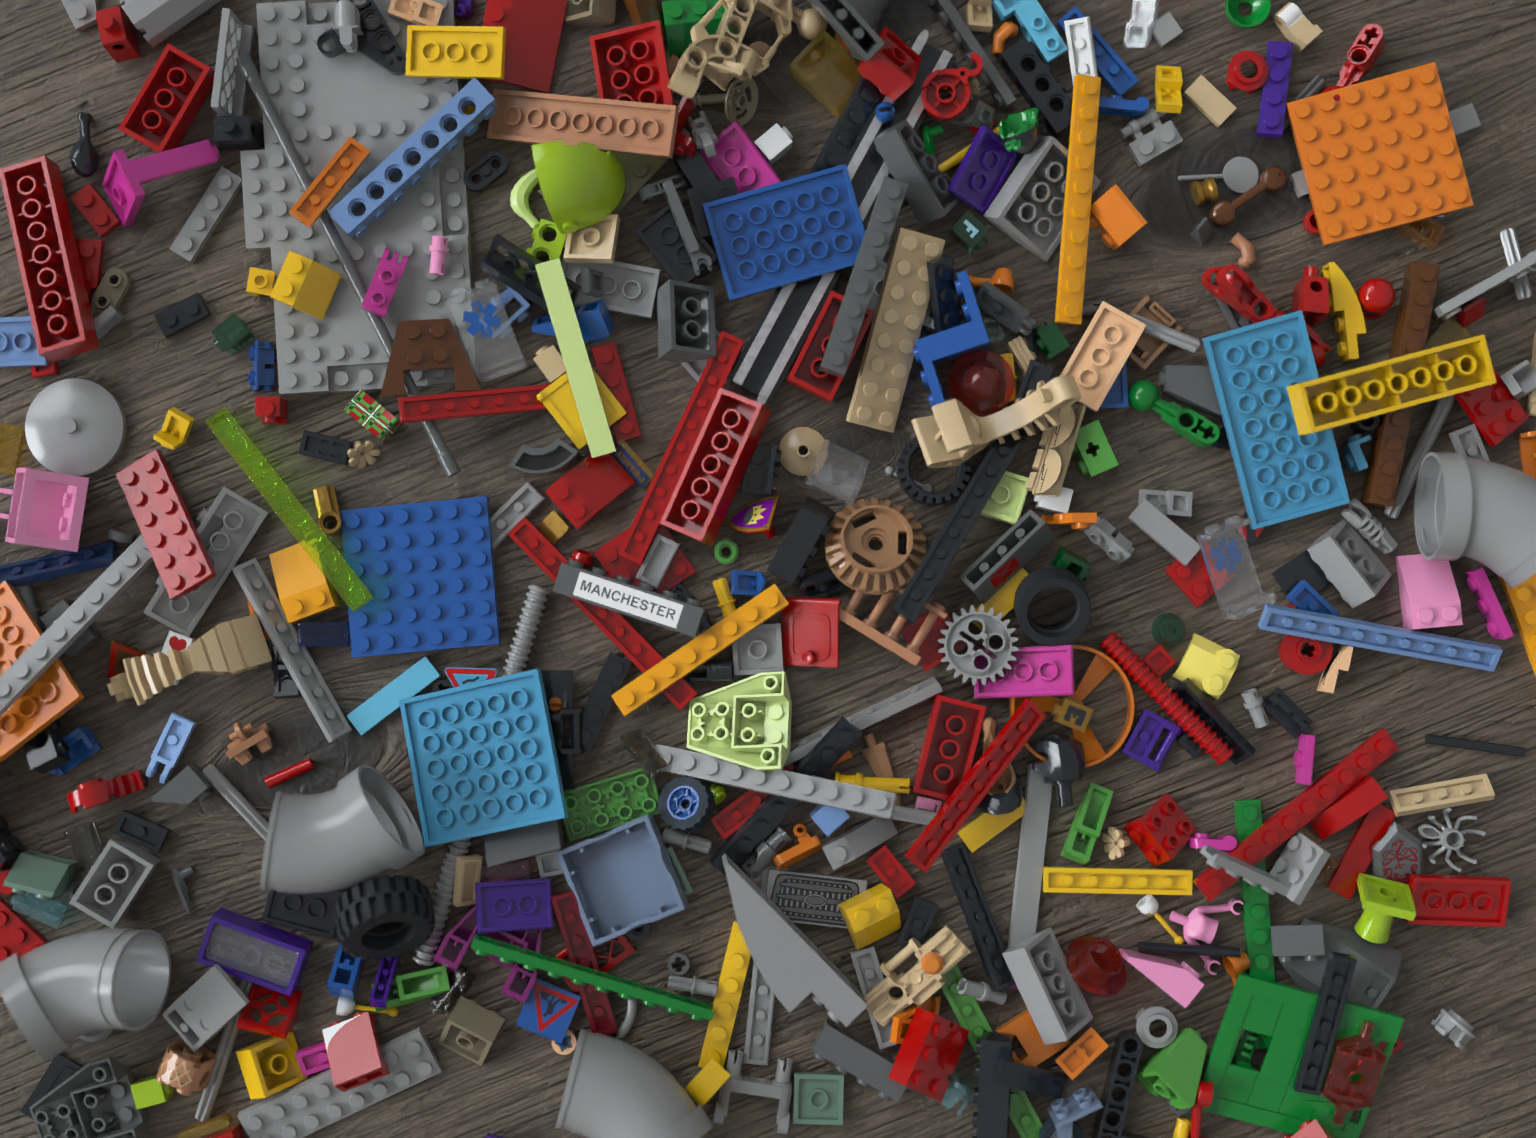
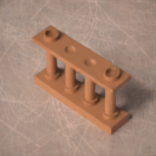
M868 565L869 568H874L873 565ZM902 588V589L897 590V591H895V592H898V593H900V594L902 595V593L904 592L905 589ZM855 591L848 605L840 609L839 620L918 667L922 661V658L918 656L920 653L918 649L937 618L940 617L945 621L947 620L948 615L944 613L946 608L934 601L931 605L927 603L924 608L930 611L910 645L907 644L906 647H903L897 643L899 639L897 636L907 621L898 615L889 632L886 631L884 635L876 630V623L895 592L882 594L868 619L865 618L862 622L855 618L857 614L855 610L865 596V593Z

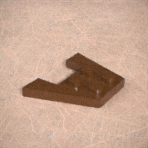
M449 318L398 322L380 398L404 397L406 394L403 372L453 369L455 392L481 390Z

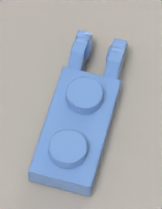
M172 712L150 757L152 759L145 776L150 778L154 776L161 762L166 766L159 782L162 784L168 782L197 722Z

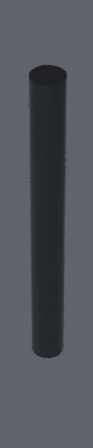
M1433 734L1425 735V743L1518 757H1524L1526 754L1524 747Z
M1138 942V952L1240 957V947Z

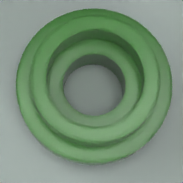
M731 540L718 542L714 549L715 558L722 564L733 563L739 554L737 545ZM725 547L731 549V555L728 557L722 555V549Z

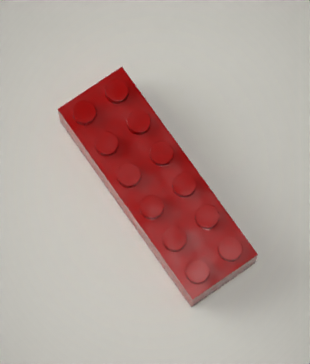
M719 388L660 524L712 547L772 411L761 403Z

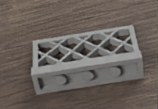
M222 8L211 108L217 112V116H245L248 81L244 78L235 59L244 53H249L252 58L255 28L251 25H244L232 10L228 8Z

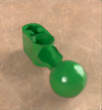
M1140 380L1129 388L1128 402L1132 408L1142 412L1153 410L1161 416L1162 421L1173 427L1177 434L1203 449L1210 448L1219 438L1220 431L1216 424L1192 409H1185L1175 402H1166L1159 397L1158 388L1154 383ZM1179 418H1188L1191 421V426H1182ZM1199 425L1197 431L1193 433L1194 428ZM1206 431L1210 433L1207 440L1203 438Z

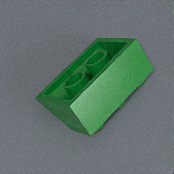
M719 0L662 1L669 57L674 54L680 58L689 44H692L690 30L695 24L699 23ZM723 4L704 27L709 35H714L717 32L725 11ZM728 27L729 31L732 34H735L734 31Z

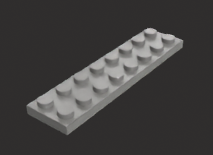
M418 1027L379 1046L382 1059L389 1066L390 1074L342 1092L334 1087L331 1070L329 1069L240 1111L237 1117L250 1138H303L441 1073L442 1066L421 1028Z

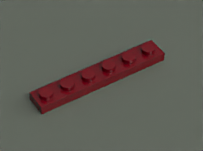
M572 889L552 895V903L570 962L600 971L593 946L579 913L577 899ZM588 983L585 986L578 985L592 1033L597 1032L609 1035L618 1032L607 993L596 990L595 985Z

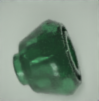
M1161 614L1153 621L1151 628L1152 636L1157 643L1163 646H1174L1185 635L1184 622L1176 614Z

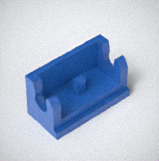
M88 726L78 727L64 737V740L69 745L68 754L71 761L50 772L61 777L103 749Z

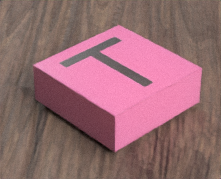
M917 795L914 809L938 812L942 801Z

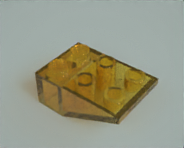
M824 29L789 65V74L838 119L861 77L860 72L857 70L858 64Z

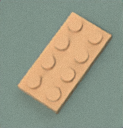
M1104 301L1099 306L1060 375L1074 376L1082 396L1077 402L1085 404L1087 408L1095 412L1098 411L1146 327V324Z

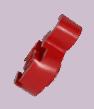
M974 52L971 53V62L977 65L974 70H968L965 67L937 69L927 76L922 84L921 98L924 109L931 117L940 121H951L965 113L970 105L971 98L968 81L979 78L983 72V61L980 55ZM941 91H952L950 99H941Z
M1283 605L1284 607L1296 609L1295 605ZM1288 634L1283 635L1284 637L1278 649L1280 660L1287 669L1306 675L1319 673L1326 668L1332 659L1333 653L1331 642ZM1304 644L1310 647L1308 655L1301 653V649H1304Z
M139 769L105 781L100 777L77 785L78 790L66 794V798L71 812L74 814L79 812L77 807L84 806L86 810L109 802V796L115 795L117 799L146 788Z

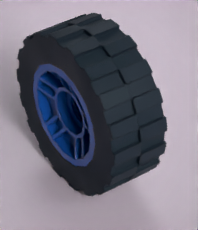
M676 777L661 790L660 798H658V812L661 814V819L669 827L682 833H695L697 830L705 828L704 826L711 821L712 815L714 816L715 796L710 791L709 786L694 777ZM690 802L689 807L685 808L684 804Z

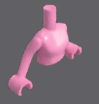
M1233 898L1229 900L1228 904L1196 907L1188 916L1172 911L1169 920L1184 926V939L1189 945H1200L1196 940L1211 944L1219 922L1205 914L1230 911L1235 915H1240L1241 913L1233 910V905L1235 903L1244 905V903L1239 899ZM1199 955L1205 962V970L1211 975H1217L1216 972L1210 970V965L1212 963L1221 965L1220 962L1210 958V956Z

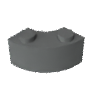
M556 438L550 445L543 448H530L522 445L509 465L529 475H551L569 467L581 453L561 439Z

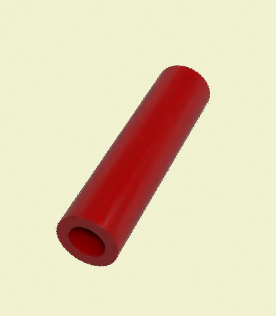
M308 758L264 777L265 784L270 789L315 769L314 762L311 758Z

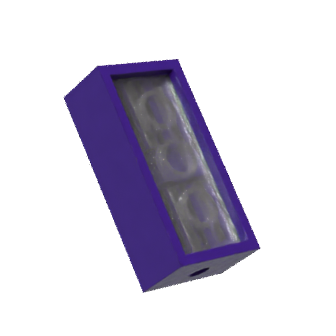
M221 907L211 916L196 962L209 967L218 964L228 974L291 996L299 987L314 941Z

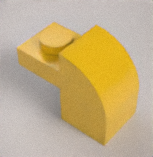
M711 1058L684 1089L697 1105L701 1104L703 1107L731 1075Z

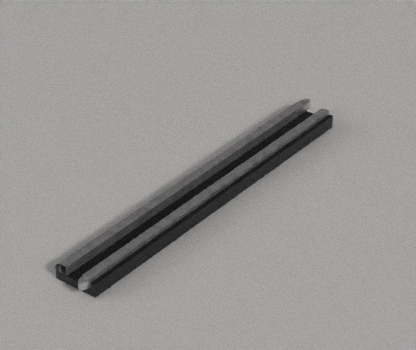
M923 30L918 37L913 35L908 44L922 58L914 83L895 101L881 94L844 163L848 169L864 229L868 225L884 176L893 179L884 159L878 153L873 139L884 130L904 120H907L917 133L928 114L924 109L921 98L922 84L933 71L937 69H951L956 61V57L952 56L953 54L944 50L942 53L926 44L928 30ZM882 102H890L895 108V116L889 123H881L875 116L876 107ZM882 109V110H879L880 113H881V112H886V111H892L891 109ZM844 269L777 288L728 380L758 396V403L764 405L767 401L772 404L831 290L834 289Z

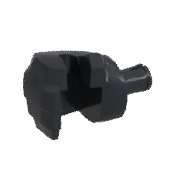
M1054 733L1043 737L1036 744L1035 751L1045 752L1048 759L1046 762H1032V769L1043 775L1045 784L1056 785L1058 807L1074 806L1071 784L1074 781L1082 780L1084 776L1083 744L1074 737Z

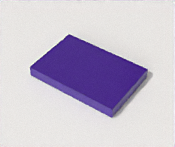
M980 126L947 191L983 216L998 195L1019 154L1007 151L1002 145L999 135L987 126Z
M551 878L475 883L477 934L553 929Z

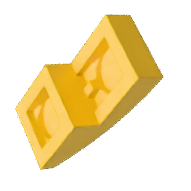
M1156 65V112L1181 114L1183 106L1181 97L1183 83L1181 67Z

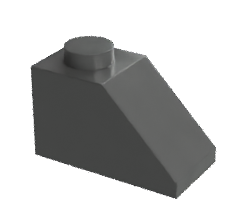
M195 763L185 767L151 799L153 802L191 804L197 801L201 803L211 795L209 790L214 786L202 775V770Z

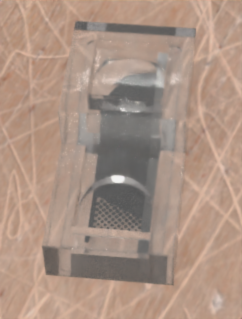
M1133 0L1131 21H1126L1123 47L1148 48L1154 31L1160 0Z

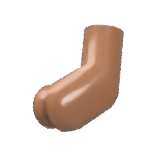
M1238 232L1230 242L1241 250L1242 257L1238 260V264L1242 268L1248 269L1256 261L1255 249L1253 244Z

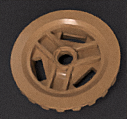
M871 498V500L866 501L860 499L857 503L846 505L830 522L831 526L825 537V556L834 575L849 588L871 595L888 594L907 586L926 555V537L923 534L921 524L915 520L912 512L908 513L904 506L901 504L895 505L892 503V500L888 499L885 501L878 500V498ZM875 517V520L860 527L854 528L853 526L860 519ZM898 534H904L907 539L906 555L898 554ZM872 540H878L882 543L883 547L878 551H874L868 544ZM852 556H858L859 558L873 565L874 568H869L859 564L852 558Z

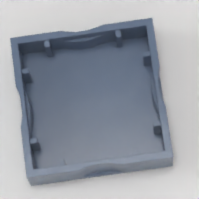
M653 813L556 852L567 883L577 899L579 913L593 947L690 906Z

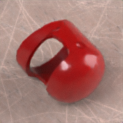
M1383 278L1370 279L1355 292L1365 320L1379 319L1388 311L1395 300L1393 286ZM1364 310H1368V311H1370V312H1372V313H1381V314H1378V315H1375V316H1373V315H1367V314L1364 313Z

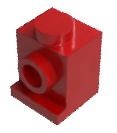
M280 396L255 397V417L262 419V424H287L288 400Z

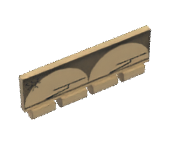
M1072 404L1068 408H1056L1061 423L1057 427L1053 426L1048 419L1046 420L1047 424L1052 427L1043 431L1039 446L1045 448V450H1037L1032 469L1039 472L1030 473L1026 489L1032 491L1033 495L1059 497L1085 413V404Z

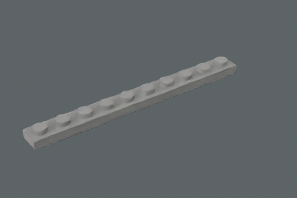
M142 534L0 677V717L153 562Z
M656 744L650 767L653 770L691 776L704 781L892 820L897 798L896 793L785 770L758 771L706 754Z

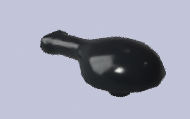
M79 112L77 119L80 123V137L70 151V162L78 175L87 178L92 177L96 173L99 165V156L90 138L92 115Z

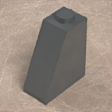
M1166 365L1162 368V372L1158 373V386L1161 387V393L1214 418L1222 417L1209 366Z

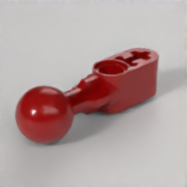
M1368 24L1362 28L1347 53V61L1339 72L1340 79L1336 86H1330L1324 89L1322 93L1357 84L1362 76L1370 72L1385 46L1381 26L1378 24ZM1357 59H1365L1362 62H1355ZM1338 94L1334 95V100L1339 101L1340 96Z

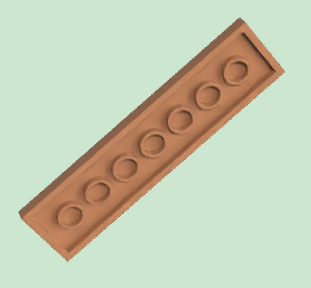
M493 89L492 96L495 98L498 107H496L495 114L489 118L487 138L491 140L529 144L564 141V145L579 146V142L597 145L600 151L673 158L679 115L678 106Z

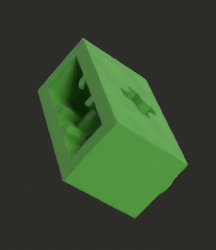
M1099 420L1079 429L1072 453L1075 452L1079 459L1077 466L1082 475H1086L1088 479L1119 465ZM1089 447H1094L1096 451L1092 454H1087L1085 450Z

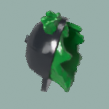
M1038 108L1026 109L1018 114H1009L1008 119L1000 121L998 131L1001 136L1000 141L1007 151L1015 154H1027L1039 144L1042 138V127L1047 122L1046 120L1038 121Z

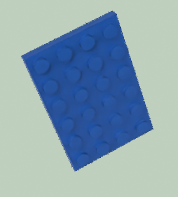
M846 164L703 204L730 301L853 267L865 234Z

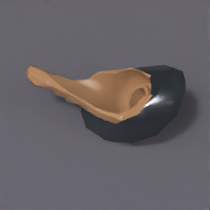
M992 717L986 718L982 723L984 733L982 755L996 738V723ZM1011 763L977 807L982 812L1002 815L1011 813L1021 806L1023 798L1022 784L1018 773Z

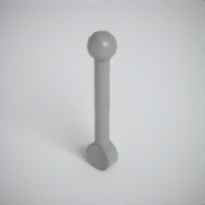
M892 466L885 468L887 475L897 477L896 471ZM913 479L915 484L924 491H932V486L929 483L922 484Z

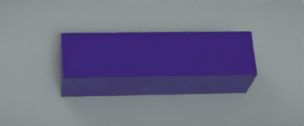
M401 954L393 958L385 957L380 961L369 1000L370 1006L386 1009Z

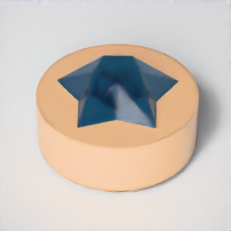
M571 1029L567 1030L562 1044L552 1040L553 1049L561 1055L570 1054L577 1044V1036Z

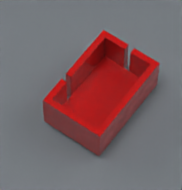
M917 1007L888 1079L942 1102L950 1082L947 1080L948 1075H953L970 1031L935 1013Z

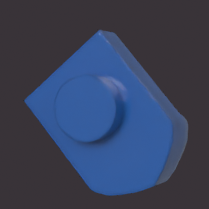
M731 571V596L756 597L767 586L766 577L762 572Z

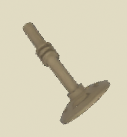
M736 78L729 86L727 93L706 95L697 93L691 101L694 109L697 106L702 108V105L725 103V114L729 122L732 124L738 121L742 126L750 121L756 111L758 88L752 78L749 81ZM747 87L749 88L750 92L749 102L747 101V95L745 92V89ZM682 98L674 99V105L681 101ZM744 110H746L741 117L736 118V115H740L744 112Z

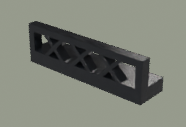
M497 234L493 238L489 252L480 260L478 268L548 311L535 267L536 264L543 262ZM498 245L505 248L509 256H504L498 252ZM518 259L527 262L529 269L523 268ZM565 277L568 289L572 291L570 296L574 305L581 286Z

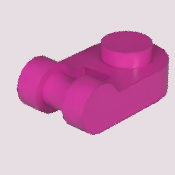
M1195 833L1194 838L1192 837L1189 840V848L1202 849L1204 845H1209L1218 850H1233L1237 845V841L1231 835L1224 834L1219 836L1218 839H1210V834Z

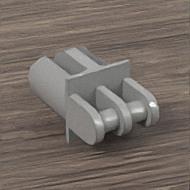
M340 0L335 6V27H333V30L340 37V42L348 53H355L358 49L357 35H363L360 29V13L349 0Z

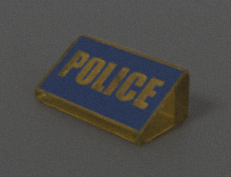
M621 439L615 446L616 451L612 452L611 455L641 489H644L652 482L654 474L628 444Z

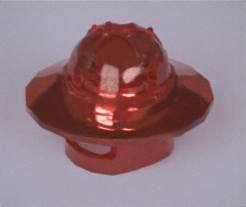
M975 350L964 354L955 362L949 374L948 388L952 399L959 400L975 415L987 416L1000 411L1008 404L1014 392L1015 378L1010 365L1002 356L992 351Z
M1082 936L1076 938L1068 946L1066 952L1067 968L1073 979L1082 989L1094 996L1106 998L1117 995L1123 989L1127 977L1125 965L1118 948L1113 942L1097 937Z

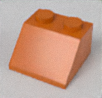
M1116 184L1091 205L1089 226L1093 229L1096 228L1102 235L1101 240L1108 248L1112 247L1114 251L1136 235L1147 224V221Z

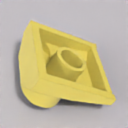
M1193 633L1192 640L1172 677L1181 682L1189 678L1201 692L1214 699H1218L1225 691L1236 670L1240 655Z

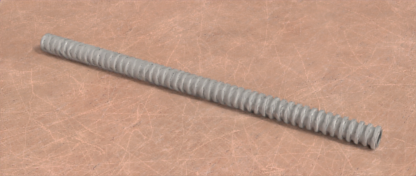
M533 584L528 586L530 589L529 593H526L528 598L523 602L525 603V607L521 609L523 614L519 615V618H521L520 622H517L519 627L514 631L516 633V636L512 637L514 643L510 644L512 649L507 654L509 659L505 660L507 663L506 666H503L505 672L500 677L523 672V669L527 667L525 662L529 661L527 656L532 651L530 646L534 645L532 642L536 638L534 633L539 629L537 624L541 622L539 617L543 616L541 611L545 609L544 602L548 600L546 595L550 594L548 589ZM472 838L453 841L447 846L449 848V851L445 853L447 858L443 859L445 864L441 866L442 873L438 875L440 880L436 881L438 887L434 889L435 895L431 898L433 900L432 906L436 921L435 928L426 942H422L421 946L415 949L417 954L413 956V960L416 963L431 966L435 963L433 958L436 955V950L440 947L438 943L442 941L440 936L444 934L442 929L447 925L445 920L449 918L447 913L451 912L449 907L453 905L456 857L465 856L466 853H469L468 846H471L472 842L470 839Z

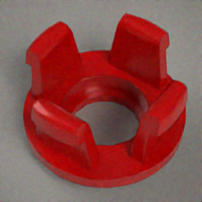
M1254 51L1237 53L1230 60L1227 67L1225 82L1229 89L1236 88L1250 94L1260 88L1268 76L1266 60ZM1243 62H1253L1252 64L1257 71L1255 77L1246 78L1241 74L1240 67Z

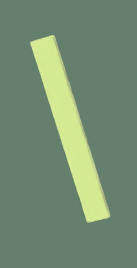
M557 258L536 264V271L591 457L594 458L615 452L616 449L560 259Z

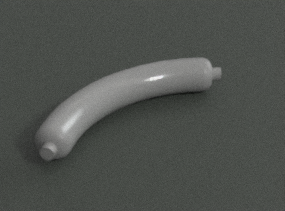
M633 998V1000L627 999V1012L623 1023L619 1027L618 1032H616L617 1035L615 1037L617 1039L624 1038L634 1023L637 1012V998Z

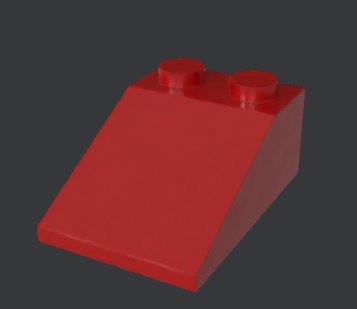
M610 453L594 458L590 455L557 480L545 493L575 528L581 530L635 482Z

